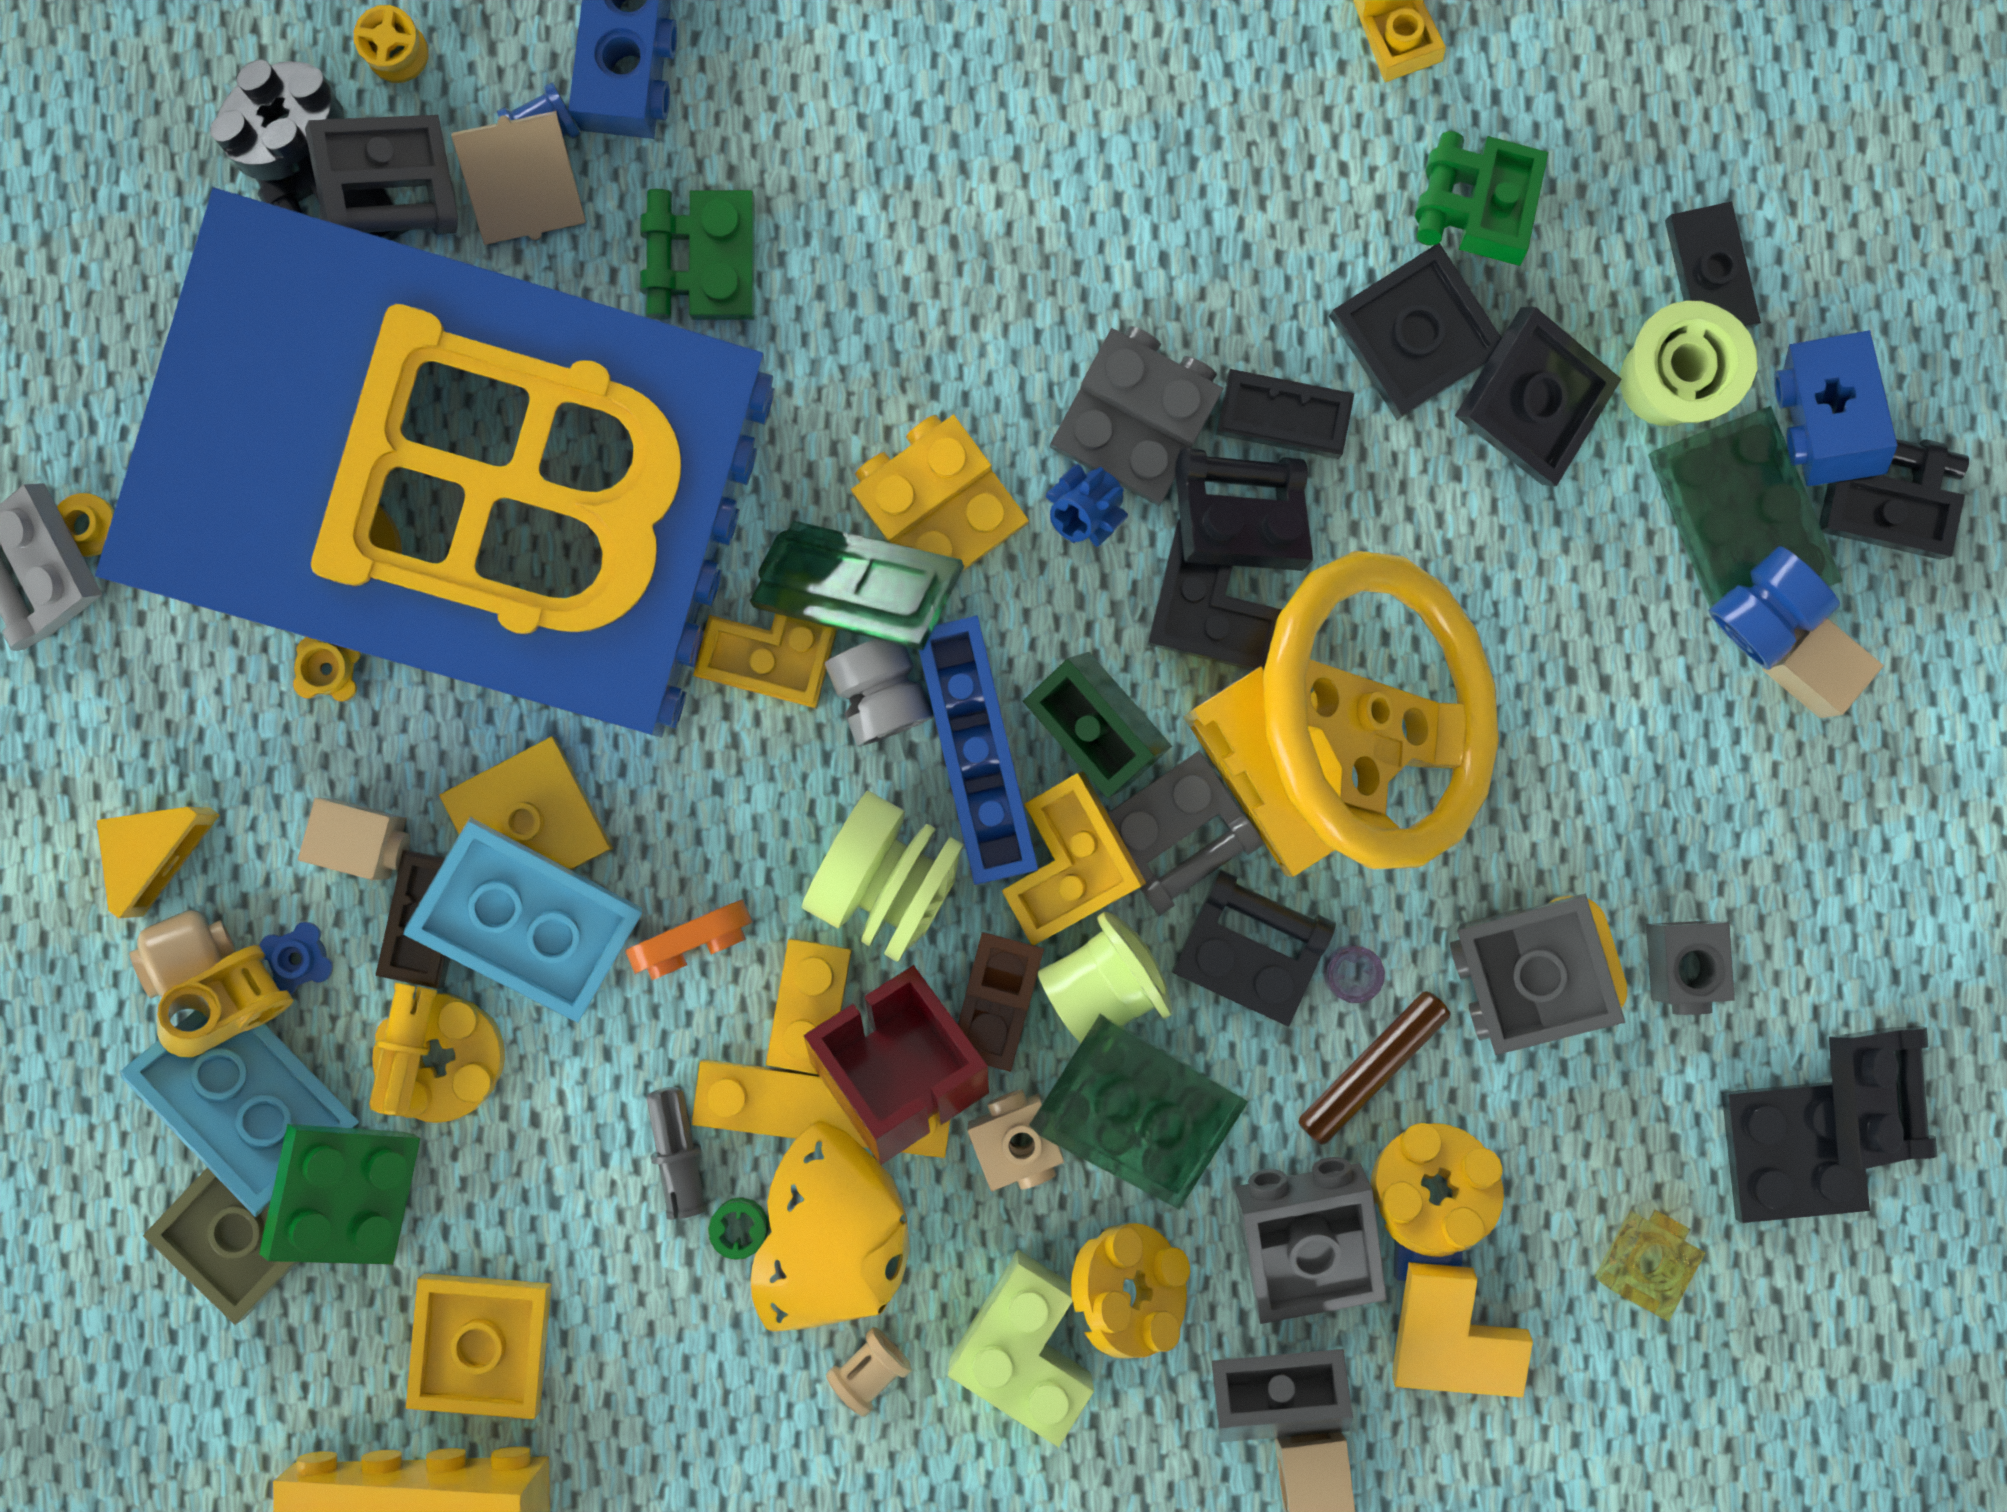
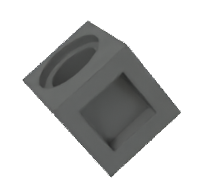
M1705 920L1646 924L1651 1000L1672 1004V1014L1676 1015L1713 1013L1712 1002L1735 1001L1729 922ZM1692 951L1699 960L1700 970L1696 979L1686 985L1679 976L1678 968L1682 957Z

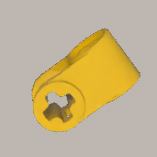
M252 945L234 952L212 968L181 984L173 986L165 992L158 1004L157 1035L160 1044L169 1053L178 1057H194L205 1053L243 1031H248L267 1023L284 1012L294 1000L287 990L279 991L262 963L266 955L259 945ZM195 1009L202 1012L208 1021L200 1029L190 1032L175 1028L170 1019L178 1011Z

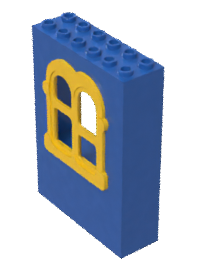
M213 187L95 576L662 738L665 726L676 729L681 718L687 692L682 691L677 685L683 665L695 667L704 631L700 630L701 626L695 623L701 604L712 607L718 591L722 570L718 569L719 563L713 561L718 544L730 546L734 536L740 509L736 508L737 500L732 499L736 482L744 485L749 483L757 455V448H754L755 438L751 437L750 434L754 422L766 424L775 388L772 387L773 375L766 373L763 352ZM430 361L512 384L528 392L530 397L529 405L510 463L502 467L490 465L415 443L403 436L402 424L418 371L424 363ZM571 402L603 411L617 418L629 431L634 446L632 464L625 477L612 488L599 492L579 491L548 482L542 478L540 474L541 461L556 411L563 403ZM398 467L406 468L457 483L464 489L465 500L449 554L444 561L437 564L429 563L378 548L371 542L370 531L387 475L391 470ZM503 498L512 499L567 515L587 524L597 535L603 552L601 570L594 583L581 594L568 598H556L481 577L476 570V561L494 503Z

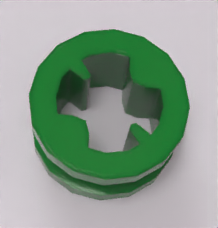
M744 1197L732 1198L723 1203L711 1217L708 1227L709 1240L713 1248L723 1257L733 1260L746 1259L755 1254L766 1240L769 1230L768 1217L764 1209L754 1200ZM731 1212H736V1219H740L743 1213L751 1217L754 1224L748 1232L753 1241L741 1245L740 1237L737 1238L734 1244L728 1241L723 1234L729 1226L728 1220L724 1216Z

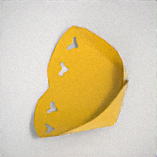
M818 1121L809 1126L796 1138L784 1154L775 1172L767 1200L772 1233L766 1238L755 1254L752 1265V1300L764 1327L774 1332L809 1329L880 1315L901 1285L910 1252L906 1212L902 1197L892 1176L848 1133ZM822 1141L821 1149L824 1159H816L804 1163V1158L810 1153L815 1152L816 1143ZM794 1184L798 1193L804 1198V1201L798 1203L792 1211H788V1203L793 1198L791 1185ZM903 1214L906 1218L905 1223L904 1221L900 1222V1218ZM899 1255L894 1275L887 1279L885 1268L891 1258ZM776 1260H779L786 1278L778 1279L772 1283L770 1278L776 1273L774 1264ZM771 1303H774L780 1310L788 1314L782 1319L781 1323L777 1322L776 1317L778 1313L772 1308Z

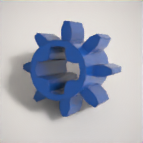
M1075 464L1046 493V497L1054 503L1050 510V521L1057 532L1070 540V542L1084 541L1089 537L1090 541L1098 547L1128 518V513L1120 508L1123 503L1124 489L1113 475L1104 471V468L1099 467L1085 474L1083 468L1079 464Z

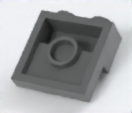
M1128 326L1123 334L1111 328L1082 380L1078 394L1054 435L1050 448L1091 470L1098 469L1099 467L1104 468V471L1113 475L1122 487L1160 507L1176 478V461L1180 450L1193 447L1224 388L1213 382L1217 373L1207 364L1189 356H1184L1180 364L1158 353L1161 343L1148 332L1134 326Z
M1586 893L1525 910L1519 908L1459 924L1457 932L1460 940L1450 942L1453 960L1460 979L1472 978L1478 1001L1469 1003L1471 1019L1479 1041L1490 1038L1495 1055L1625 1023Z
M1328 1157L1314 1163L1312 1172L1293 1176H1286L1284 1172L1277 1169H1264L1252 1174L1248 1179V1184L1234 1187L1242 1240L1248 1257L1255 1308L1260 1324L1387 1300L1373 1191L1361 1163L1350 1164L1344 1158Z

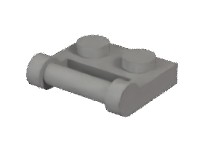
M45 483L23 484L0 504V545L35 610L30 614L0 556V615L6 625L2 634L12 651H20L51 636L103 594Z

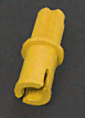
M395 983V992L384 1040H377L375 1045L382 1049L369 1106L371 1110L377 1113L402 1116L406 1115L409 1111L421 1055H428L429 1048L423 1047L437 990L417 986L410 1012L415 986Z

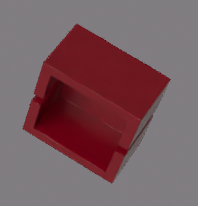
M914 965L864 996L869 1023L874 1030L873 1033L865 1037L861 1013L853 1003L803 1035L811 1065L880 1165L929 1134L928 1119L933 1115L942 1125L989 1094L988 1065Z

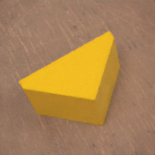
M187 806L97 820L108 911L118 919L143 917L220 814L210 807Z

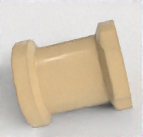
M872 1327L866 1333L867 1342L842 1367L833 1366L826 1373L830 1386L839 1398L855 1413L864 1417L872 1411L873 1405L871 1401L897 1376L905 1378L912 1371L907 1357L876 1327Z

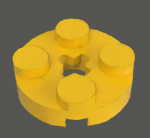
M437 993L436 997H434L423 1047L429 1048L430 1052V1041L438 1039L442 1049L453 1048L455 1060L446 1064V1075H437L434 1067L425 1066L423 1055H421L409 1111L406 1115H402L403 1117L416 1118L432 1123L452 1121L479 1108L494 1090L504 1068V1042L494 1019L473 1002L452 993ZM412 999V1004H411L410 1012H411V1010H412V1006H413L414 999ZM388 1018L383 1020L378 1026L375 1033V1041L384 1040ZM375 1045L372 1056L374 1075H376L382 1049Z
M1418 1123L1412 1125L1381 1151L1371 1173L1370 1186L1373 1191L1374 1205L1378 1204L1379 1212L1387 1222L1384 1227L1399 1244L1425 1256L1443 1257L1453 1255L1475 1245L1493 1230L1501 1215L1504 1202V1187L1501 1180L1503 1168L1498 1156L1490 1149L1485 1148L1471 1134L1447 1124ZM1438 1174L1445 1178L1447 1186L1452 1189V1198L1445 1197L1439 1203V1206L1429 1201L1430 1190L1421 1186L1423 1177L1432 1179Z
M1128 1223L1105 1228L1104 1230L1106 1231H1103L1098 1238L1089 1239L1083 1245L1076 1257L1072 1271L1071 1298L1075 1312H1084L1086 1322L1092 1330L1091 1332L1084 1333L1098 1350L1115 1358H1145L1157 1352L1172 1350L1179 1341L1180 1327L1186 1311V1282L1190 1276L1188 1257L1180 1248L1171 1247L1168 1240L1150 1226ZM1131 1279L1136 1287V1298L1132 1307L1130 1305L1131 1295L1123 1291L1124 1281Z

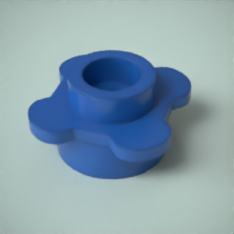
M301 922L296 925L291 933L283 936L267 935L261 940L259 946L266 955L264 959L269 963L273 974L272 979L279 991L287 990L289 994H293L297 990L298 985L309 981L324 982L331 976L333 963L327 958L326 949L319 940L321 931L315 924ZM294 952L299 953L301 956V961L297 965L291 962V955Z

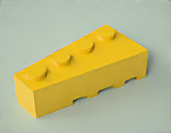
M512 1446L492 1451L491 1458H466V1451L464 1449L444 1448L427 1453L426 1459L402 1460V1453L398 1450H378L362 1455L361 1461L337 1462V1453L311 1452L297 1457L296 1463H293L273 1481V1512H550L549 1456L531 1457V1450L529 1448Z

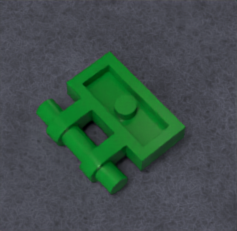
M1455 131L1442 133L1437 148L1433 149L1429 154L1425 171L1429 184L1427 191L1420 195L1415 211V219L1419 223L1417 231L1418 241L1429 246L1437 245L1442 241L1444 229L1451 226L1463 230L1458 250L1521 266L1529 249L1549 152L1487 136L1481 152L1478 154L1463 149L1464 138L1460 133ZM1459 182L1472 185L1470 198L1454 194V185Z
M666 189L648 190L647 213L640 215V236L646 239V269L640 271V292L646 295V317L657 320L671 318V295H689V315L692 320H754L755 196L753 191L690 190L689 215L672 214L671 191ZM672 240H689V271L671 270Z

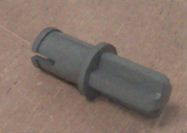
M677 1087L655 1090L647 1096L656 1152L650 1155L653 1164L659 1165L667 1208L666 1217L667 1219L674 1220L678 1218V1214L679 1219L699 1215L708 1210L707 1204L704 1202L696 1155H699L702 1151L700 1144H693L684 1092L681 1088Z

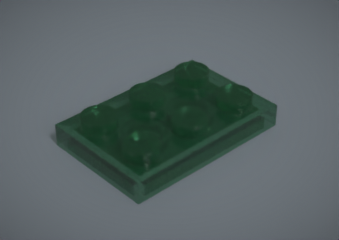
M1771 406L1648 454L1709 608L1729 590H1733L1738 585L1752 588L1750 571L1778 546L1786 548L1799 557L1828 586L1842 582L1797 468L1790 462L1786 441Z
M1100 1013L1029 1126L1042 1138L1180 1210L1248 1101L1234 1090Z

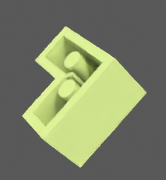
M1018 1249L951 1354L948 1377L1059 1448L1094 1393L1092 1374L1046 1344L1072 1303L1071 1283Z

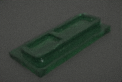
M793 520L788 530L782 531L776 536L758 570L761 580L749 601L753 608L923 651L942 611L946 607V603L964 569V565L961 559Z

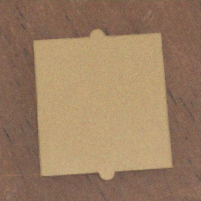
M556 111L510 120L508 116L502 115L498 118L496 124L452 133V140L484 245L529 236L532 240H539L543 232L586 223Z

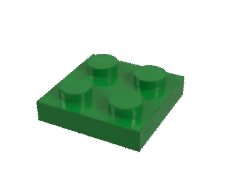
M287 1124L259 1254L270 1262L393 1265L421 1138L411 1133L399 1131Z

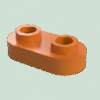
M741 899L626 949L625 952L635 974L647 969L651 980H655L687 966L683 955L687 951L706 944L712 955L746 940L742 927L753 923L744 900Z

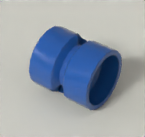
M1782 546L1775 548L1750 571L1752 588L1738 585L1733 590H1729L1708 610L1710 616L1723 632L1750 658L1767 670H1770L1792 650V646L1796 642L1794 632L1796 628L1813 631L1840 607V601L1829 586L1805 562Z

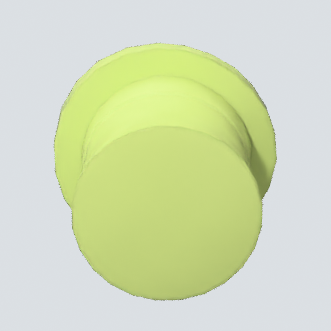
M1703 301L1672 303L1657 311L1644 323L1636 337L1634 348L1629 351L1624 359L1620 371L1622 396L1628 407L1638 417L1658 426H1674L1682 423H1700L1713 420L1724 415L1740 403L1751 388L1758 370L1757 350L1749 331L1730 312Z
M1103 912L1097 917L1103 929L1100 933L1075 952L1040 969L1038 972L1043 989L1058 1016L1078 1042L1090 1052L1123 1025L1154 1008L1157 1009L1164 1019L1173 1014L1171 999L1164 976L1149 948L1126 922L1109 912Z

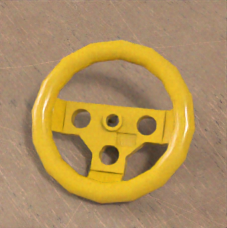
M1353 551L1310 572L1277 618L1263 673L1266 738L1287 797L1325 845L1371 869L1419 868L1461 841L1488 797L1499 745L1495 682L1476 627L1445 584L1404 556ZM1360 591L1392 595L1417 612L1441 646L1456 689L1457 704L1438 703L1311 660L1310 656L1317 631L1337 603ZM1402 719H1404L1406 724V738L1402 729ZM1405 765L1410 767L1453 769L1450 784L1431 814L1407 829H1400L1386 815L1388 783ZM1353 766L1358 776L1357 789L1352 779Z

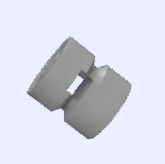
M901 633L890 634L846 650L825 662L837 696L850 700L851 705L844 714L858 747L883 740L918 726L934 717L921 683L909 681L908 675L914 668Z

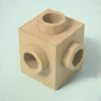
M1023 1089L1010 1092L987 1103L990 1113L968 1121L967 1131L991 1192L1014 1182H1018L1021 1190L1040 1185L1056 1176L1055 1166L1065 1163L1060 1145L1071 1141L1057 1104L1045 1109L1039 1093L1026 1098ZM1017 1133H1027L1033 1138L1026 1146H1017L1010 1139Z

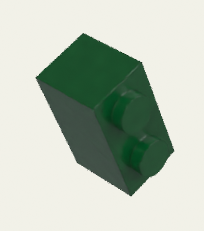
M1090 652L1067 658L1022 701L1107 799L1129 787L1173 747Z

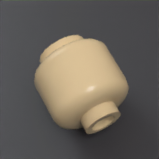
M187 910L143 929L137 937L138 949L129 952L136 975L146 994L151 999L158 995L162 998L164 993L173 986L181 984L212 968L222 959L236 952L221 920L209 925L203 914L196 910Z

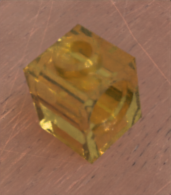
M1654 1209L1650 1219L1647 1220L1630 1210L1594 1278L1610 1290L1669 1322L1706 1252L1685 1241L1691 1230L1690 1228ZM1660 1244L1662 1260L1659 1266L1651 1272L1642 1273L1640 1269L1642 1254L1647 1248Z

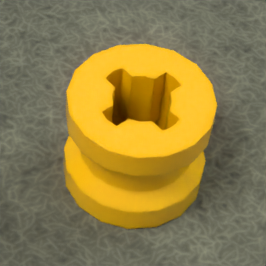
M377 5L366 10L357 20L353 31L354 45L359 55L381 79L391 83H405L416 78L424 70L429 58L428 44L422 32L417 29L414 21L402 9L392 5ZM397 46H404L403 50L401 49L393 57H389L390 51L396 49Z

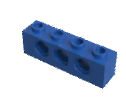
M582 0L568 108L569 113L580 131L654 139L657 119H667L670 104L669 83L662 80L664 58L673 59L677 47V23L675 19H669L671 0H647L643 7L633 12L620 10L626 0ZM627 56L640 58L639 64L633 71L627 74L612 72L615 64L620 59Z
M978 615L914 630L974 885L1038 870Z

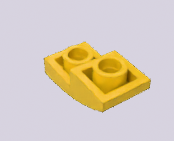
M1353 0L1385 83L1443 62L1446 46L1423 0Z

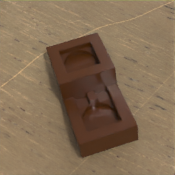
M982 932L958 1026L988 1066L1011 1072L1044 948Z

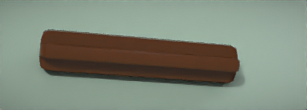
M1428 991L1422 992L1300 1116L1298 1122L1301 1128L1316 1143L1320 1145L1327 1144L1450 1018L1451 1012L1448 1007L1433 993Z

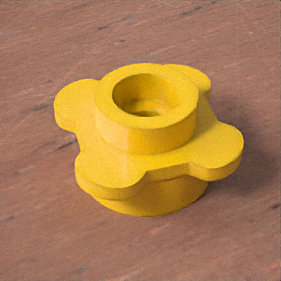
M309 637L302 639L297 645L296 651L298 655L294 663L296 678L293 681V687L295 692L307 699H311L317 694L332 695L335 700L340 702L353 698L357 692V684L353 680L354 663L360 659L361 652ZM325 663H329L332 666V671L328 675L322 672V666Z

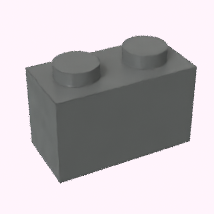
M1344 1349L1212 1361L1220 1443L1350 1431L1353 1413Z

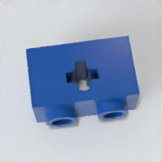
M1871 331L1789 344L1783 370L1775 371L1774 386L1779 408L1789 407L1793 427H1788L1786 433L1788 455L1793 466L1802 464L1806 487L1887 474L1898 445Z

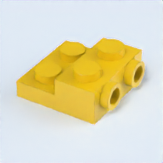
M954 414L941 422L937 415H932L920 422L906 436L911 444L908 448L893 459H890L885 452H882L868 460L855 472V476L860 483L851 488L854 498L927 597L1029 524V519L992 471L990 462Z

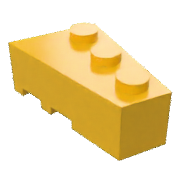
M1260 666L1194 708L1183 718L1260 835L1283 874L1288 877H1294L1335 850L1320 840L1286 795L1266 738L1264 670Z

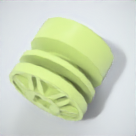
M867 790L830 847L806 893L801 908L836 928L844 925L858 907L869 912V916L862 933L861 942L870 946L885 922L891 924L897 929L884 955L899 962L904 952L922 936H925L955 882L959 855L964 844L949 837L934 861L924 855L936 828L926 824L908 845L902 843L897 838L904 822L906 811Z

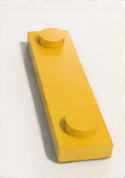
M706 1059L700 1061L691 1125L796 1139L809 1126L821 1121L845 1131L863 1148H869L818 1074ZM934 1115L928 1119L930 1133L901 1153L945 1158L950 1120L940 1125Z

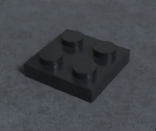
M1440 243L1429 248L1336 307L1329 315L1397 421L1486 365L1502 339Z
M1520 307L1456 412L1455 417L1541 485L1557 487L1622 379L1537 307Z
M1832 1082L1721 1092L1734 1211L1737 1221L1749 1223L1870 1211L1866 1169L1858 1170L1839 1167Z

